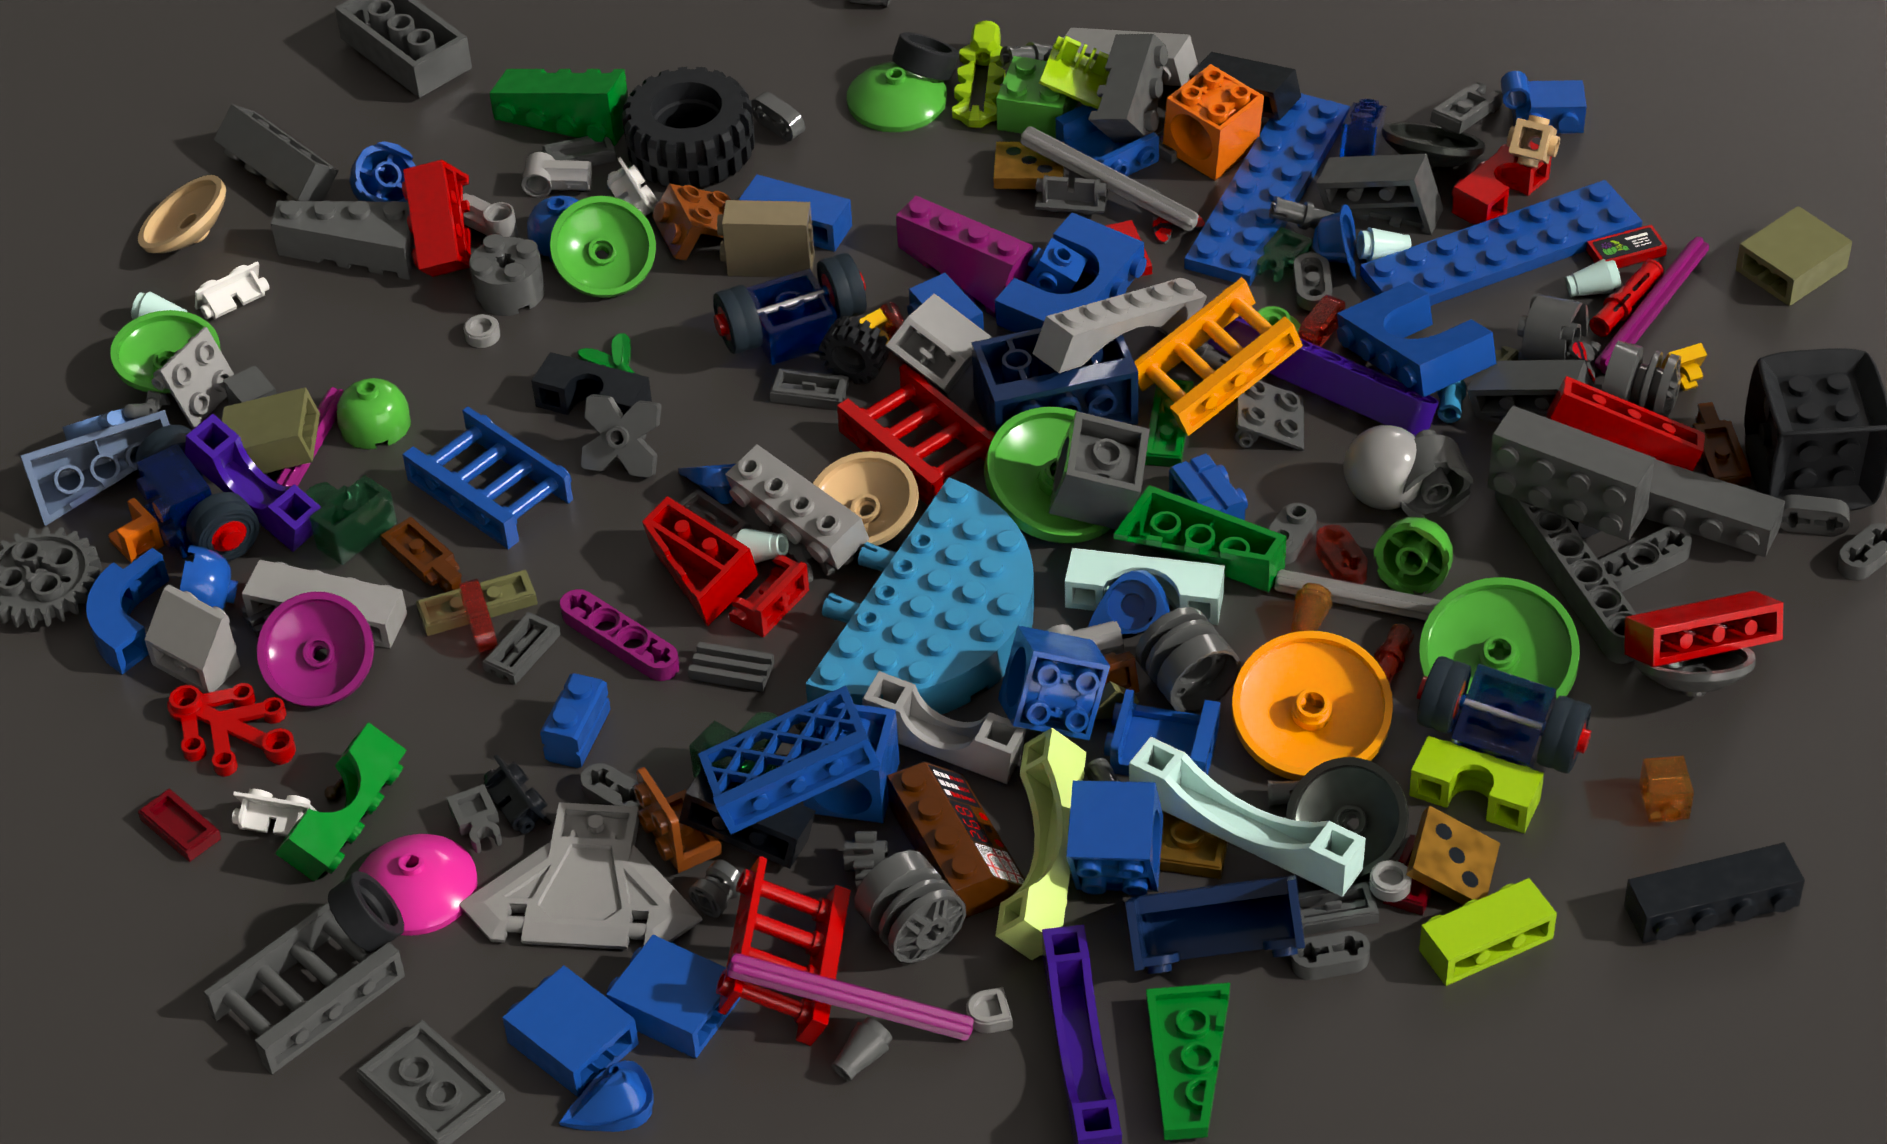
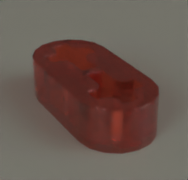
M1325 295L1302 322L1298 331L1299 338L1322 347L1338 327L1337 313L1345 310V302L1333 296Z
M1334 524L1325 525L1320 528L1316 534L1315 551L1333 579L1362 585L1367 579L1368 560L1349 531L1340 525Z
M478 579L458 584L478 652L495 648L498 643Z

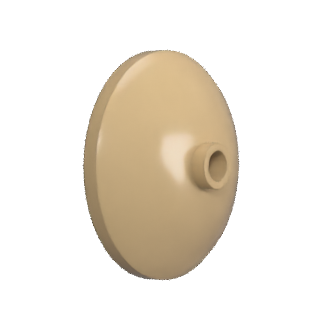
M207 175L194 179L171 193L151 212L143 223L138 235L139 245L148 253L163 254L186 248L193 243H199L205 239L217 221L225 202L226 186L218 176Z
M858 452L842 457L826 467L813 482L818 488L861 517L869 537L867 542L877 546L894 538L909 524L915 514L919 500L918 486L909 467L898 458L882 452Z

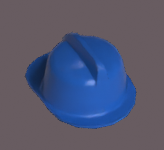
M1344 204L1340 212L1325 216L1320 220L1319 225L1315 228L1312 244L1314 252L1327 258L1329 262L1349 264L1350 271L1355 280L1357 278L1355 265V224L1350 207Z

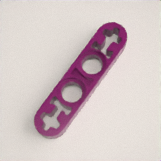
M575 589L561 597V615L563 621L568 626L655 681H666L675 677L679 672L678 652L673 645L595 595L583 589ZM605 621L615 624L610 630L604 631L595 628L599 623ZM632 639H638L643 642L641 646L633 649L623 646L625 642Z

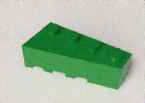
M506 69L489 93L495 120L576 138L588 136L595 142H601L605 137H609L613 146L617 144L624 134L622 113L623 106L628 98L625 69H613L611 73H601L600 69H587L585 73H572L571 69H559L557 73H547L544 69Z

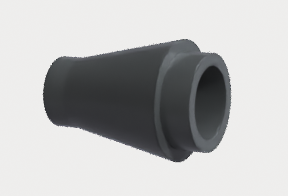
M867 1017L863 1022H856L838 1057L831 1066L839 1076L847 1081H851L859 1072L889 1051L888 1044L893 1038L881 1023L871 1017Z

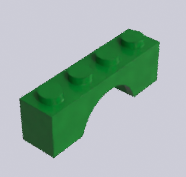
M368 722L352 739L335 764L346 787L344 809L336 812H319L308 809L294 824L274 854L314 882L324 871L332 874L345 857V854L340 851L344 843L348 842L351 845L365 827V824L360 822L365 812L371 815L383 800L384 795L379 792L383 785L386 783L388 786H391L404 767L399 764V761L407 750Z

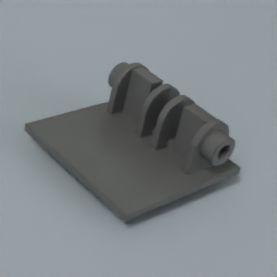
M1259 380L1235 399V424L1238 428L1235 432V440L1241 447H1251L1258 437L1262 436L1295 449L1304 450L1303 396Z

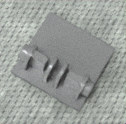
M203 327L195 336L189 338L188 343L182 349L177 350L174 356H171L161 369L153 373L152 384L158 390L169 389L191 427L196 428L227 397L223 380L234 375L208 328Z

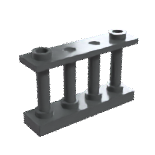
M326 903L316 908L310 916L225 977L217 979L211 987L204 991L212 1018L218 1021L232 1010L259 1036L255 1039L261 1064L271 1074H274L404 978L405 972L400 952L390 942L377 951H365L345 934L335 920L329 903ZM331 938L359 962L358 965L342 976L336 974L313 952ZM298 962L326 987L310 1000H305L280 977L281 974ZM265 986L293 1011L276 1025H271L246 1001Z

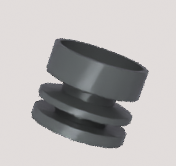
M1618 340L1611 354L1601 390L1668 418L1674 409L1681 384V356L1671 354L1665 368L1662 369L1663 352L1656 350L1649 365L1643 364L1644 353L1642 346Z
M1193 607L1177 608L1162 615L1143 633L1136 647V661L1153 683L1157 684V687L1173 708L1180 712H1199L1203 709L1205 700L1219 701L1235 684L1240 672L1241 660L1224 638L1219 636L1205 615Z
M907 850L898 852L882 860L865 876L854 898L855 909L876 933H879V938L888 946L900 962L914 963L938 953L952 941L961 929L966 917V904L945 880H941V875L918 851Z

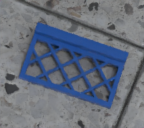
M846 685L698 753L714 796L715 806L730 834L738 832L881 765ZM843 702L845 703L837 718L825 716L830 708ZM800 722L807 723L800 735L788 733L793 725ZM819 725L831 727L825 739L812 737ZM842 730L853 731V733L838 739ZM763 739L770 740L763 752L751 750L756 742ZM782 742L794 744L787 757L775 755ZM805 747L817 749L800 757ZM726 756L733 757L726 769L716 768L712 765L713 762ZM745 759L756 761L750 774L737 772ZM768 764L780 766L763 774ZM731 781L743 783L726 791Z

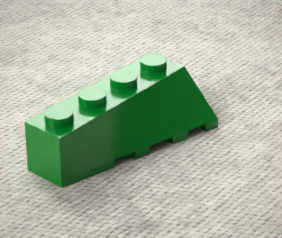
M1151 485L1146 488L1132 511L1128 513L1114 533L1115 540L1138 543L1184 561L1225 565L1226 577L1269 592L1274 585L1278 571L1285 568V535Z

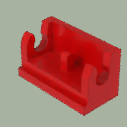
M777 555L772 561L784 567L786 571L782 568L774 567L771 570V575L746 600L736 597L731 604L738 609H733L729 613L730 621L764 638L809 591L807 564L803 562L798 563L784 555Z

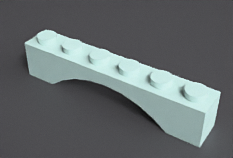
M1150 737L1129 763V782H1155L1163 811L1341 897L1344 896L1363 870L1365 837L1331 821H1295L1260 810L1237 798L1217 784L1185 752Z

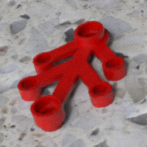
M239 683L229 689L205 694L195 686L183 685L171 692L167 709L173 719L182 723L184 739L181 742V749L187 761H199L207 754L205 741L199 736L198 720L211 726L215 752L212 757L214 771L217 775L226 777L234 774L238 768L236 756L230 748L228 734L264 750L265 757L274 764L283 765L291 761L296 752V745L293 735L289 730L277 728L265 733L244 723L263 718L270 724L283 721L287 714L283 700L278 697H271L261 703L254 704L256 697L253 687L248 683ZM228 703H233L235 707L223 711L212 708Z

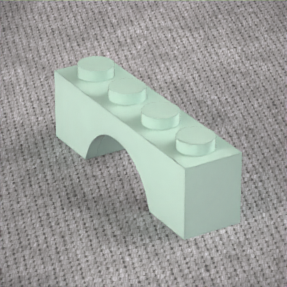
M1072 548L1065 577L1066 608L1095 611L1108 588L1122 574L1136 569L1146 570L1164 588L1169 604L1174 609L1193 607L1200 610L1212 625H1218L1224 594L1225 565Z

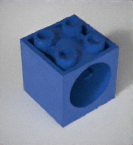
M1017 626L998 701L1011 724L1015 727L1041 732L1054 728L1063 736L1090 740L1110 665L1093 640Z
M845 703L830 708L825 716L837 718ZM854 704L881 765L803 801V806L815 810V814L883 823L889 803L887 775L897 772L900 762L896 710ZM819 725L812 737L825 739L831 727ZM842 730L838 739L853 733V731ZM805 747L800 757L817 749Z
M1073 780L1066 858L1076 890H1082L1085 893L1094 895L1103 894L1106 890L1123 891L1133 896L1145 895L1147 892H1158L1163 812L1155 782Z

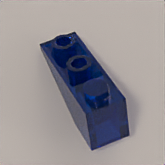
M1359 99V103L1353 102L1342 125L1339 157L1377 156L1387 106L1379 105V101L1374 99Z

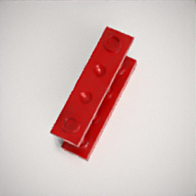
M903 364L899 367L900 389L867 409L858 407L849 398L837 405L839 432L863 452H882L904 462L915 477L919 498L929 506L944 485V480L979 458L985 461L995 433L985 429L929 384L922 374L916 373L906 364ZM908 400L920 408V410L891 428L883 427L875 421ZM932 419L944 428L913 448L907 447L899 440ZM956 438L968 447L937 468L930 466L923 460Z
M759 856L750 870L745 868L742 871L736 885V892L741 893L727 967L722 972L716 987V993L721 995L718 1013L726 1015L739 997L794 1017V1022L799 1023L796 1041L812 1046L828 1026L831 1010L830 1004L804 997L798 1001L755 984L730 978L727 976L728 963L734 953H739L836 980L851 890L835 885L826 898L820 897L816 900L763 880L767 858ZM760 896L811 915L812 920L816 921L815 930L813 933L757 913ZM756 930L805 948L806 954L811 955L809 964L805 967L751 947L753 931Z

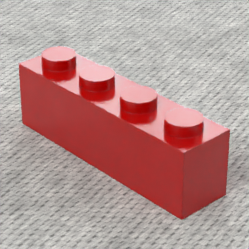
M1565 376L1547 411L1546 418L1690 471L1694 470L1704 452L1705 433L1568 376Z
M1750 591L1626 616L1625 655L1656 667L1783 640L1784 602L1756 591Z

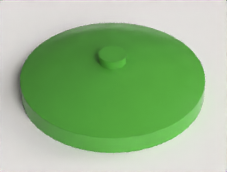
M1062 407L1029 409L1006 421L991 441L985 458L984 475L991 499L1008 513L1020 530L1049 542L1080 543L1097 538L1111 528L1049 514L1058 450L1076 410Z
M1505 577L1485 578L1458 587L1446 595L1434 607L1421 633L1420 666L1423 677H1428L1434 662L1439 656L1471 666V677L1465 698L1537 721L1551 712L1559 696H1567L1571 690L1579 667V638L1576 627L1567 610L1554 596L1544 589L1519 579ZM1463 705L1458 716L1462 721L1484 728L1507 729L1524 726Z

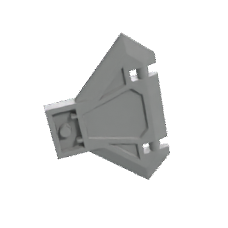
M559 802L551 841L459 903L462 910L491 942L505 943L508 932L522 933V944L627 950L630 939L644 940L645 945L652 935H656L672 942L702 921V917L635 847L639 826L637 814L639 807ZM512 913H525V916H512ZM633 920H647V923H633Z

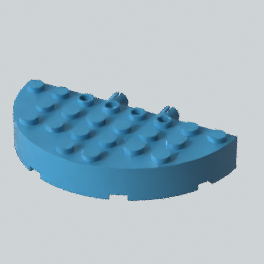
M948 478L897 552L881 548L869 542L864 543V547L861 548L858 556V564L881 571L882 574L861 604L830 593L828 598L825 599L822 615L847 625L806 682L807 703L846 685L854 704L862 705L863 697L879 671L915 684L922 699L941 715L971 701L970 696L984 687L990 689L1005 674L1017 626L1032 628L1034 613V573L1031 553L1019 527L1008 513L982 492L967 484Z

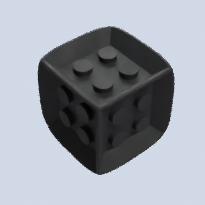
M1827 348L1779 352L1759 358L1752 371L1744 415L1746 454L1756 491L1779 499L1786 495L1838 499L1845 502L1849 510L1861 509L1875 504L1883 491L1887 476V394L1877 365L1870 354L1858 349Z

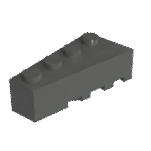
M277 201L271 226L278 255L317 263L324 259L333 260L338 267L350 268L352 264L368 267L371 273L381 275L385 270L397 272L398 278L410 280L414 263L412 250L415 248L414 236L407 224V216L410 215L408 202Z

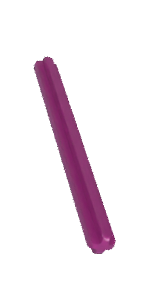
M1697 236L1689 241L1597 357L1595 367L1600 369L1602 374H1606L1611 354L1618 340L1635 344L1709 251V244L1704 242L1702 237Z
M734 953L728 963L727 976L733 979L963 1041L968 1040L973 1030V1018L961 1013L739 953Z

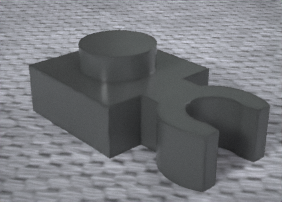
M485 784L446 797L448 808L461 836L469 833L472 848L476 853L482 852L480 840L485 837L493 838L497 846L502 845L500 828L496 824L499 823L498 812Z

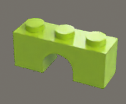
M1428 736L1411 769L1409 796L1448 808L1452 798L1457 793L1466 790L1477 791L1488 798L1487 822L1525 834L1541 799L1544 773L1533 770L1528 766L1518 765L1487 753L1477 752L1456 745L1450 741H1443Z

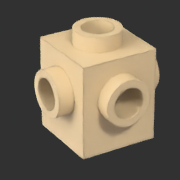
M1529 115L1528 120L1517 118L1516 125L1511 126L1507 137V146L1510 147L1509 153L1518 157V164L1538 168L1539 162L1549 164L1550 156L1556 157L1560 137L1556 136L1557 130L1549 125V119ZM1535 137L1541 138L1539 148L1536 150L1531 149L1530 141Z

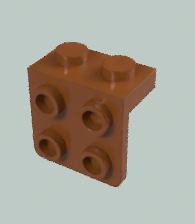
M669 183L661 200L655 205L652 217L675 259L687 260L701 233L718 236V214H724L726 200H731L727 194L721 191L701 190L691 185L681 186Z
M645 767L636 770L638 784L634 785L633 788L636 798L642 806V810L637 812L638 818L644 831L647 834L652 832L656 837L655 844L664 861L670 859L677 872L680 873L722 854V846L717 838L679 823L686 789L665 798Z

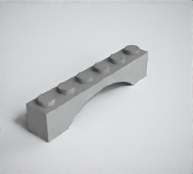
M1177 278L1048 315L1045 318L1032 354L1058 373L1083 366L1110 341L1135 328L1154 326L1168 336L1203 308L1207 296L1196 289L1195 284L1190 280Z

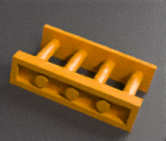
M1242 277L1224 289L1220 295L1135 361L1138 369V388L1143 392L1155 383L1175 403L1170 406V409L1180 429L1188 436L1303 346L1294 324L1284 316L1277 323L1271 325L1252 307L1256 302L1246 280ZM1238 316H1241L1260 334L1258 338L1245 348L1223 329ZM1210 338L1232 357L1216 371L1195 352L1196 349ZM1182 360L1203 379L1201 383L1188 393L1183 391L1166 374Z

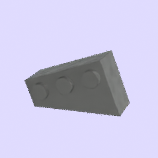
M1115 35L1105 66L1106 71L1110 72L1106 85H1099L1097 91L1098 97H1102L1098 111H1091L1088 119L1114 143H1131L1156 131L1158 128L1159 117L1157 107L1158 100L1163 95V82L1161 79L1163 66L1168 61V51L1166 45L1156 35Z

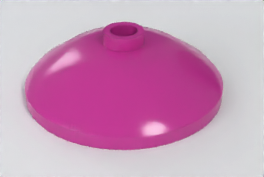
M413 834L391 840L373 851L358 870L367 873L377 880L395 901L404 921V932L401 935L405 936L431 933L457 920L464 913L459 903L475 893L478 885L476 867L470 854L457 842L433 834Z

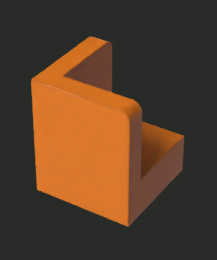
M134 497L127 501L132 521L108 535L110 542L131 563L151 548L157 550L164 546L157 520Z

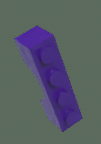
M211 414L186 435L185 459L223 492H232L241 496L254 511L259 523L292 552L319 530L322 507L297 485L282 486L267 477L247 454L240 436L216 415Z

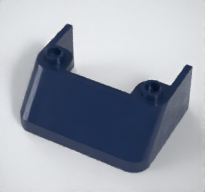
M1296 875L1131 897L1125 902L1135 971L1143 970L1147 967V974L1172 971L1171 963L1180 960L1260 949L1272 950L1273 957H1283L1298 954V949L1305 948Z

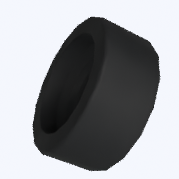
M904 32L899 34L892 60L898 66L914 74L935 80H949L953 76L959 52L954 47L938 39L918 33Z
M355 871L329 891L328 903L335 920L345 934L365 951H377L404 932V921L395 901L386 889L367 873Z

